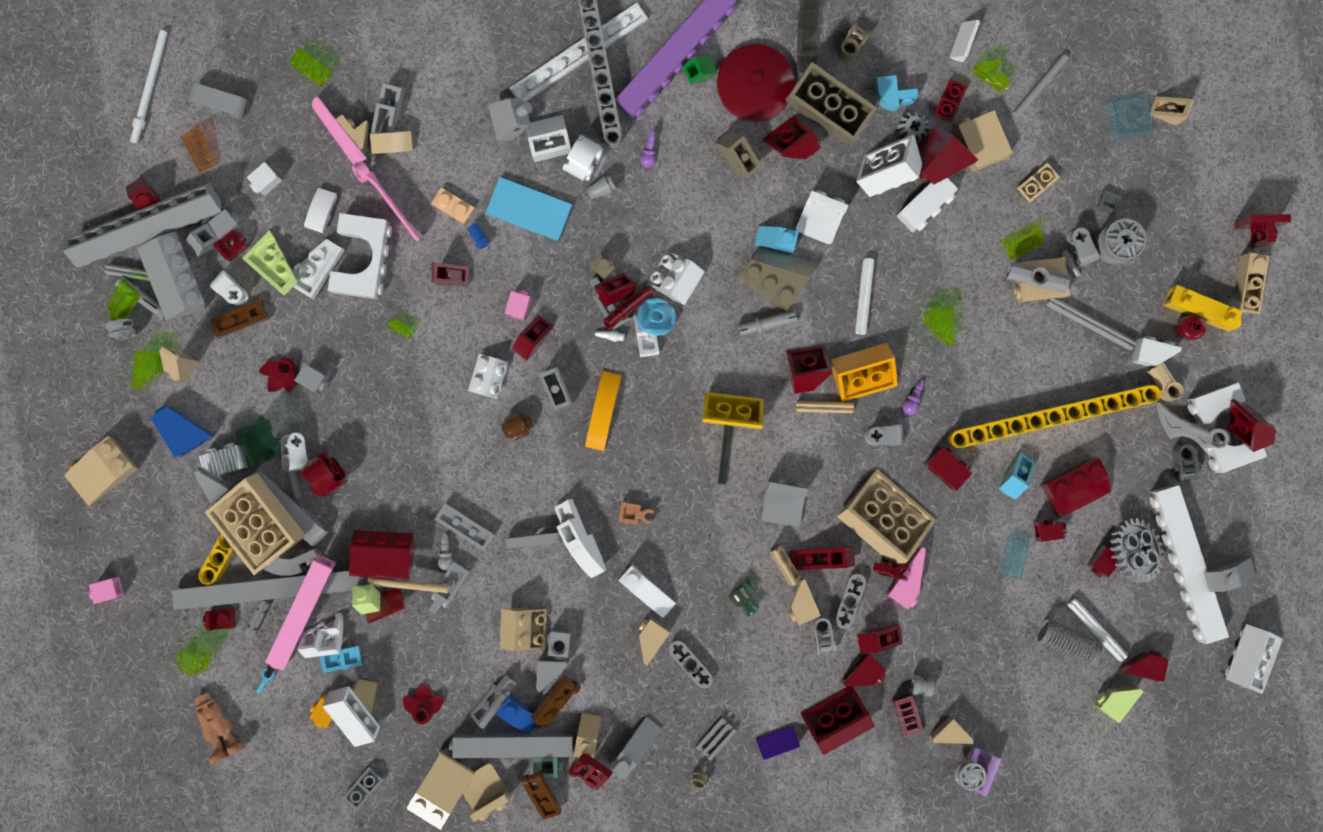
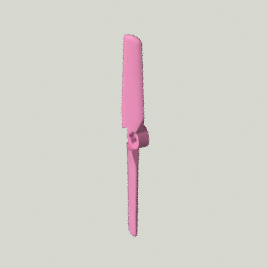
M315 96L312 100V108L353 164L352 170L361 183L368 180L378 190L411 236L419 242L420 237L381 186L376 175L372 171L370 172L365 165L364 160L367 159L320 98Z

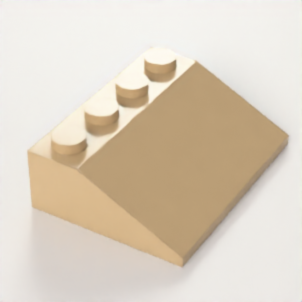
M878 469L871 474L837 516L885 559L894 564L896 568L909 561L936 521L935 518Z
M258 473L242 480L205 512L253 575H256L306 536Z

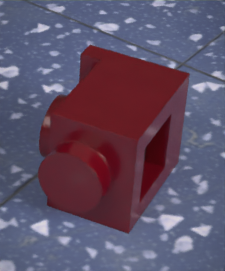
M233 230L218 242L213 243L222 257L229 262H232L249 248L245 243L247 241L245 236L241 232L237 233ZM233 241V245L229 247L228 244Z
M1056 519L1044 520V524L1041 521H1033L1036 541L1044 542L1065 539L1066 525L1064 522H1056Z

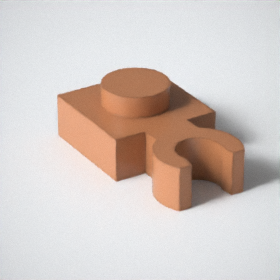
M621 502L618 521L638 525V520L641 519L646 524H652V521L647 520L645 515L647 513L654 514V511L652 509L640 511L641 505Z

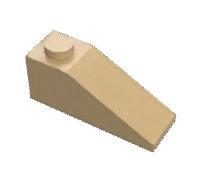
M166 347L160 348L163 370L169 373L168 377L176 382H187L199 361L182 351Z

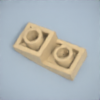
M411 131L370 133L372 154L413 151Z
M1046 163L1017 189L1031 203L1059 179L1060 176Z

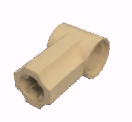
M1164 362L1147 371L1155 385L1160 389V397L1164 401L1176 400L1183 395L1184 389L1182 385L1175 381ZM1169 387L1174 390L1173 396L1168 392Z

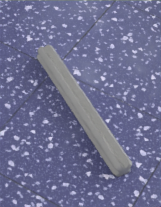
M1058 298L1047 301L1046 305L1128 350H1132L1137 343L1136 340Z

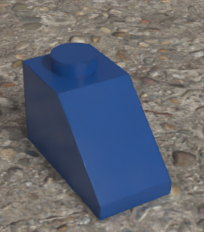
M512 694L508 696L496 713L511 726L529 734L537 725L530 718L534 711Z

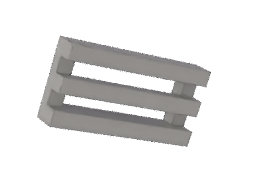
M721 717L696 745V748L711 761L737 730ZM723 723L725 726L704 749L702 746ZM728 729L731 730L723 738V740L716 746V748L709 754L708 751L722 737V735Z

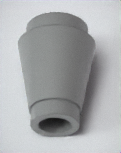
M604 175L586 190L590 198L594 199L614 193L613 190L617 189L610 175Z

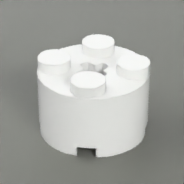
M580 135L567 157L569 161L567 165L564 164L563 170L582 181H589L594 172L593 164L599 163L604 149H602L601 145Z

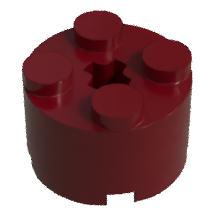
M326 451L320 452L304 464L302 470H300V475L309 482L311 491L316 496L328 497L347 483V479L344 480L346 476L344 469L335 458L330 459L327 457L329 453Z

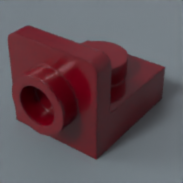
M227 608L205 611L203 626L206 627V631L236 628L235 609Z

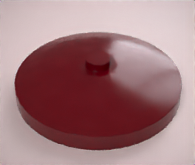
M748 44L732 51L722 62L717 76V92L723 106L735 117L748 122L767 121L779 115L788 105L785 99L794 87V74L788 60L776 49L763 44Z

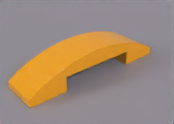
M602 371L585 447L601 451L605 450L622 375Z

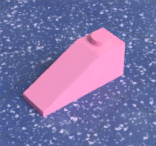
M921 546L916 549L906 564L911 568V571L905 570L902 573V576L909 578L908 581H902L899 578L895 579L885 593L906 609L912 608L918 601L917 596L920 592L926 549Z

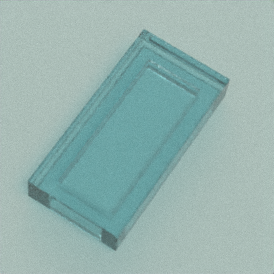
M1008 536L1001 575L1022 579L1029 540Z

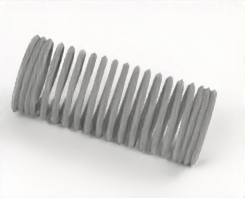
M1050 619L1044 621L1038 632L1037 640L1039 643L1052 647V649L1066 655L1068 654V656L1074 657L1079 661L1081 660V662L1087 663L1090 666H1095L1103 654L1104 646L1101 642L1088 638L1074 630L1072 631V629L1059 625ZM1096 648H1097L1095 657H1094L1093 660H1092V657H1093V655H1094V652H1095V650H1096Z

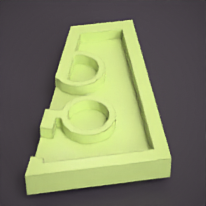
M270 230L242 258L284 296L298 282Z

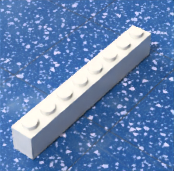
M1170 485L1151 491L1150 503L1156 509L1158 515L1156 516V522L1162 528V540L1168 546L1170 552L1168 558L1176 570L1174 576L1182 589L1180 592L1181 598L1188 607L1187 616L1193 622L1195 628L1193 629L1194 637L1204 644L1228 638L1229 635L1215 592H1209L1204 575V572H1207V568L1180 486Z

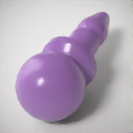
M654 130L650 131L647 137V149H643L644 154L640 158V162L645 168L652 167L656 161L654 156L656 151L653 150L655 141Z
M923 380L916 384L912 396L908 395V400L903 403V411L908 415H913L918 411V403L921 401L918 398L923 389Z

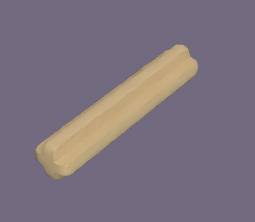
M797 401L796 411L853 413L854 404Z

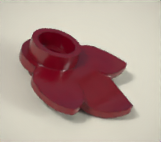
M283 358L278 362L268 361L259 370L262 375L269 377L267 383L268 392H276L284 388L290 393L296 386V381H294L296 379L294 375L296 364L289 358ZM286 364H288L290 367V369L287 372L284 371V366Z
M425 684L417 688L414 697L404 696L403 698L404 709L412 714L413 720L420 725L428 723L432 715L440 711L443 704L442 695L432 696L430 689ZM424 711L426 716L420 717L419 712Z

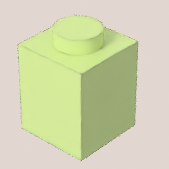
M372 584L352 587V606L360 614L380 611V592Z

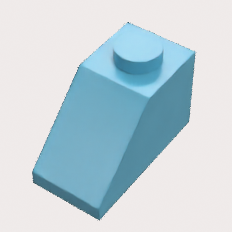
M759 226L754 246L792 254L795 250L799 231L782 227Z
M1020 452L1004 475L999 490L1016 500L1029 487L1036 462Z

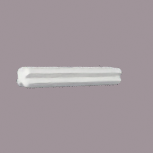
M865 258L863 260L855 333L858 335H865L867 332L874 259Z
M1073 598L1069 601L1068 607L1118 661H1124L1128 654L1077 599Z

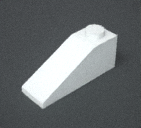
M633 564L618 580L662 618L676 604Z

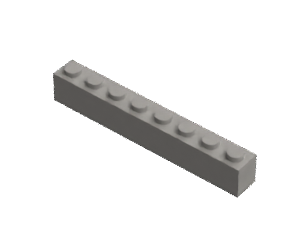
M207 183L64 239L63 252L76 268L89 265L98 259L107 258L116 252L125 251L129 247L143 244L147 240L162 236L173 230H179L186 225L197 223L209 216H215L221 212V200L210 183Z

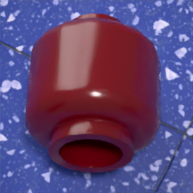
M1195 314L1182 317L1176 324L1177 334L1180 338L1187 341L1201 338L1207 329L1206 321L1203 317Z

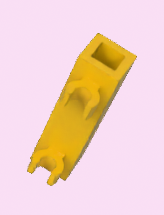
M1178 285L1170 287L1163 306L1185 315H1199L1203 317L1206 323L1228 332L1236 330L1242 323L1241 316L1243 312L1241 310Z

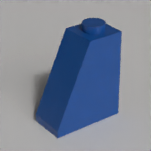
M160 407L154 412L155 415L150 417L175 458H182L215 437L213 433L175 408Z

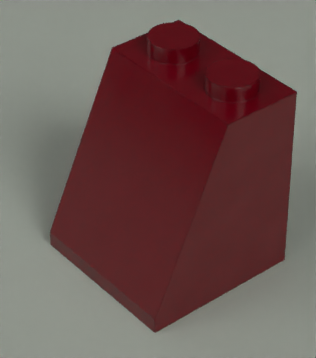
M938 125L918 145L922 161L919 178L924 183L928 180L935 185L979 160L955 136Z

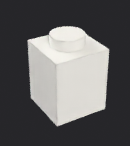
M265 162L247 176L251 182L249 186L255 193L260 192L264 196L282 181Z

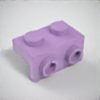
M972 747L966 759L974 760L986 772L984 785L975 792L987 796L1001 759L982 749Z

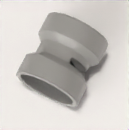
M913 674L910 687L911 694L918 695L923 693L925 696L932 697L935 686L934 677L927 676L922 678L920 675Z

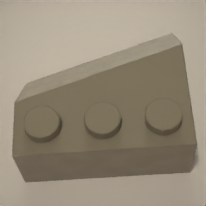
M760 247L738 279L787 312L819 264Z

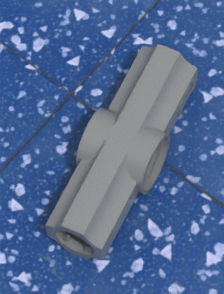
M1014 262L1009 263L1006 272L1007 280L1062 293L1066 292L1070 282L1069 275L1048 271L1043 267L1035 268ZM1035 273L1040 274V276H1041V281H1040V282H1037V281L1034 279V274H1035Z

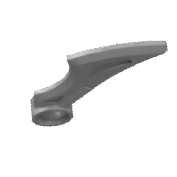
M1157 402L1160 422L1170 439L1181 436L1189 437L1195 440L1201 448H1223L1231 441V435L1225 428H1216L1211 431L1180 418L1161 402ZM1215 433H1222L1225 436V441L1217 443L1214 440Z

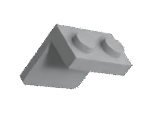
M773 479V482H767L761 515L762 520L798 527L801 522L804 500L808 495L809 489L804 488V484L795 482L792 483V486L784 485V480Z

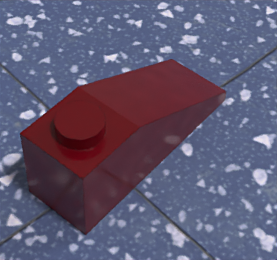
M854 546L790 550L791 562L796 570L837 569L855 566Z

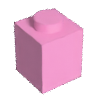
M519 289L516 292L511 291L505 310L507 316L526 321L532 300L528 296V292Z
M120 577L89 585V597L93 600L94 604L124 596Z

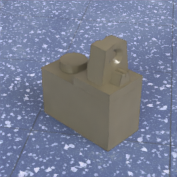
M729 131L714 142L737 175L748 179L762 167L743 135Z

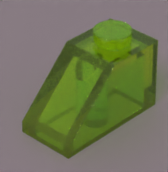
M953 307L927 308L926 312L923 313V324H926V329L946 348L953 347Z
M135 350L131 389L142 391L164 373L159 352Z
M189 646L181 649L177 655V669L193 677L207 671L211 651Z

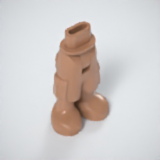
M209 692L194 699L197 705L195 710L197 711L205 742H211L213 746V754L208 760L210 765L245 748L243 742L237 741L232 736L233 727L229 719L224 715L216 700H212ZM220 736H223L227 745V750L224 748L219 738Z

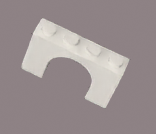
M339 213L337 233L341 236L368 241L372 248L373 256L368 268L361 273L347 274L330 271L328 291L336 294L378 300L379 295H382L383 292L381 278L386 273L384 259L389 253L387 239L391 237L392 226L384 219Z
M1233 383L1188 399V410L1194 416L1196 425L1212 431L1215 429L1217 416L1224 409L1230 407V400L1236 399L1240 402H1245L1246 400L1240 384ZM1215 433L1214 440L1217 443H1223ZM1243 442L1233 446L1226 445L1223 448H1203L1209 455V466L1215 473H1224L1267 457L1264 448L1252 452Z

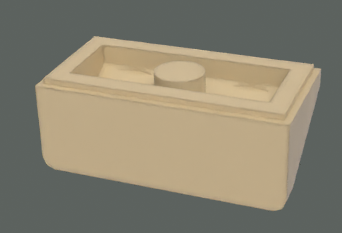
M780 545L771 550L770 554L788 584L794 586L801 580V577L784 548Z

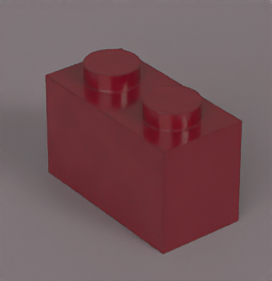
M939 447L925 462L924 466L952 491H957L973 473L969 471V465L962 460L959 462L954 457L955 453L951 449Z

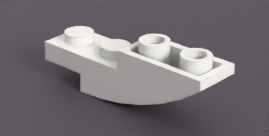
M573 499L566 500L554 507L561 523L557 526L558 532L578 565L591 578L607 571L593 535H587Z

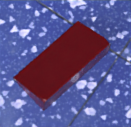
M623 273L595 285L594 288L603 304L607 307L634 295L636 283Z
M394 588L380 594V611L365 614L368 624L405 608V598L400 588Z

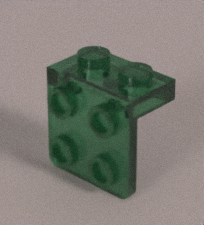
M263 415L258 417L255 424L236 431V435L252 468L275 459L280 452L279 448H281L279 439L274 437L271 432L272 425L270 421L265 419Z

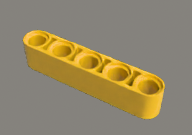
M220 534L199 572V580L203 584L208 585L220 581L236 554L222 534ZM219 553L224 556L222 563L217 559ZM209 570H211L214 573V578L212 580L208 578Z

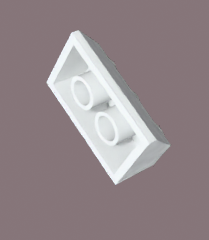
M910 135L864 155L856 182L869 197L881 194L892 188H897L904 183L912 182L919 178L922 161L915 136Z
M1246 624L1245 628L1240 632L1239 645L1233 651L1234 658L1232 664L1226 670V680L1263 694L1283 639L1268 631Z

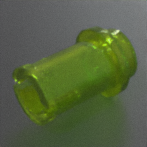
M394 317L388 324V329L402 335L404 339H410L414 333V328H412L411 324L406 325Z

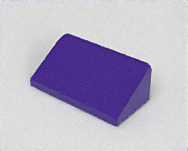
M793 725L756 738L763 760L801 747Z

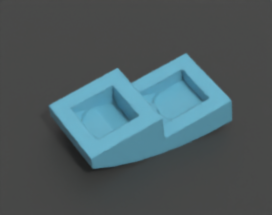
M359 646L340 649V654L320 656L323 673L362 666Z

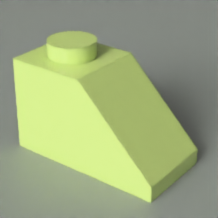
M1135 686L1106 689L1105 692L1103 691L1097 696L1095 706L1120 723L1144 691Z

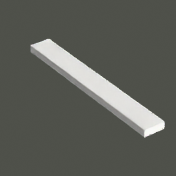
M637 2L601 26L605 48L648 20V17ZM585 38L511 86L509 90L513 96L526 102L589 60ZM592 38L589 41L592 45L600 43L597 38Z

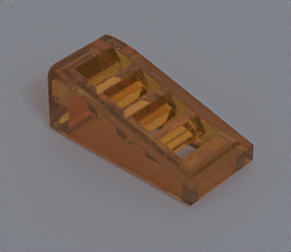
M200 128L181 136L199 172L218 165ZM199 137L200 140L190 143L189 140ZM200 144L203 145L202 148L194 151L193 147ZM206 151V155L197 158L196 154ZM207 158L210 159V162L203 165L200 164V161Z

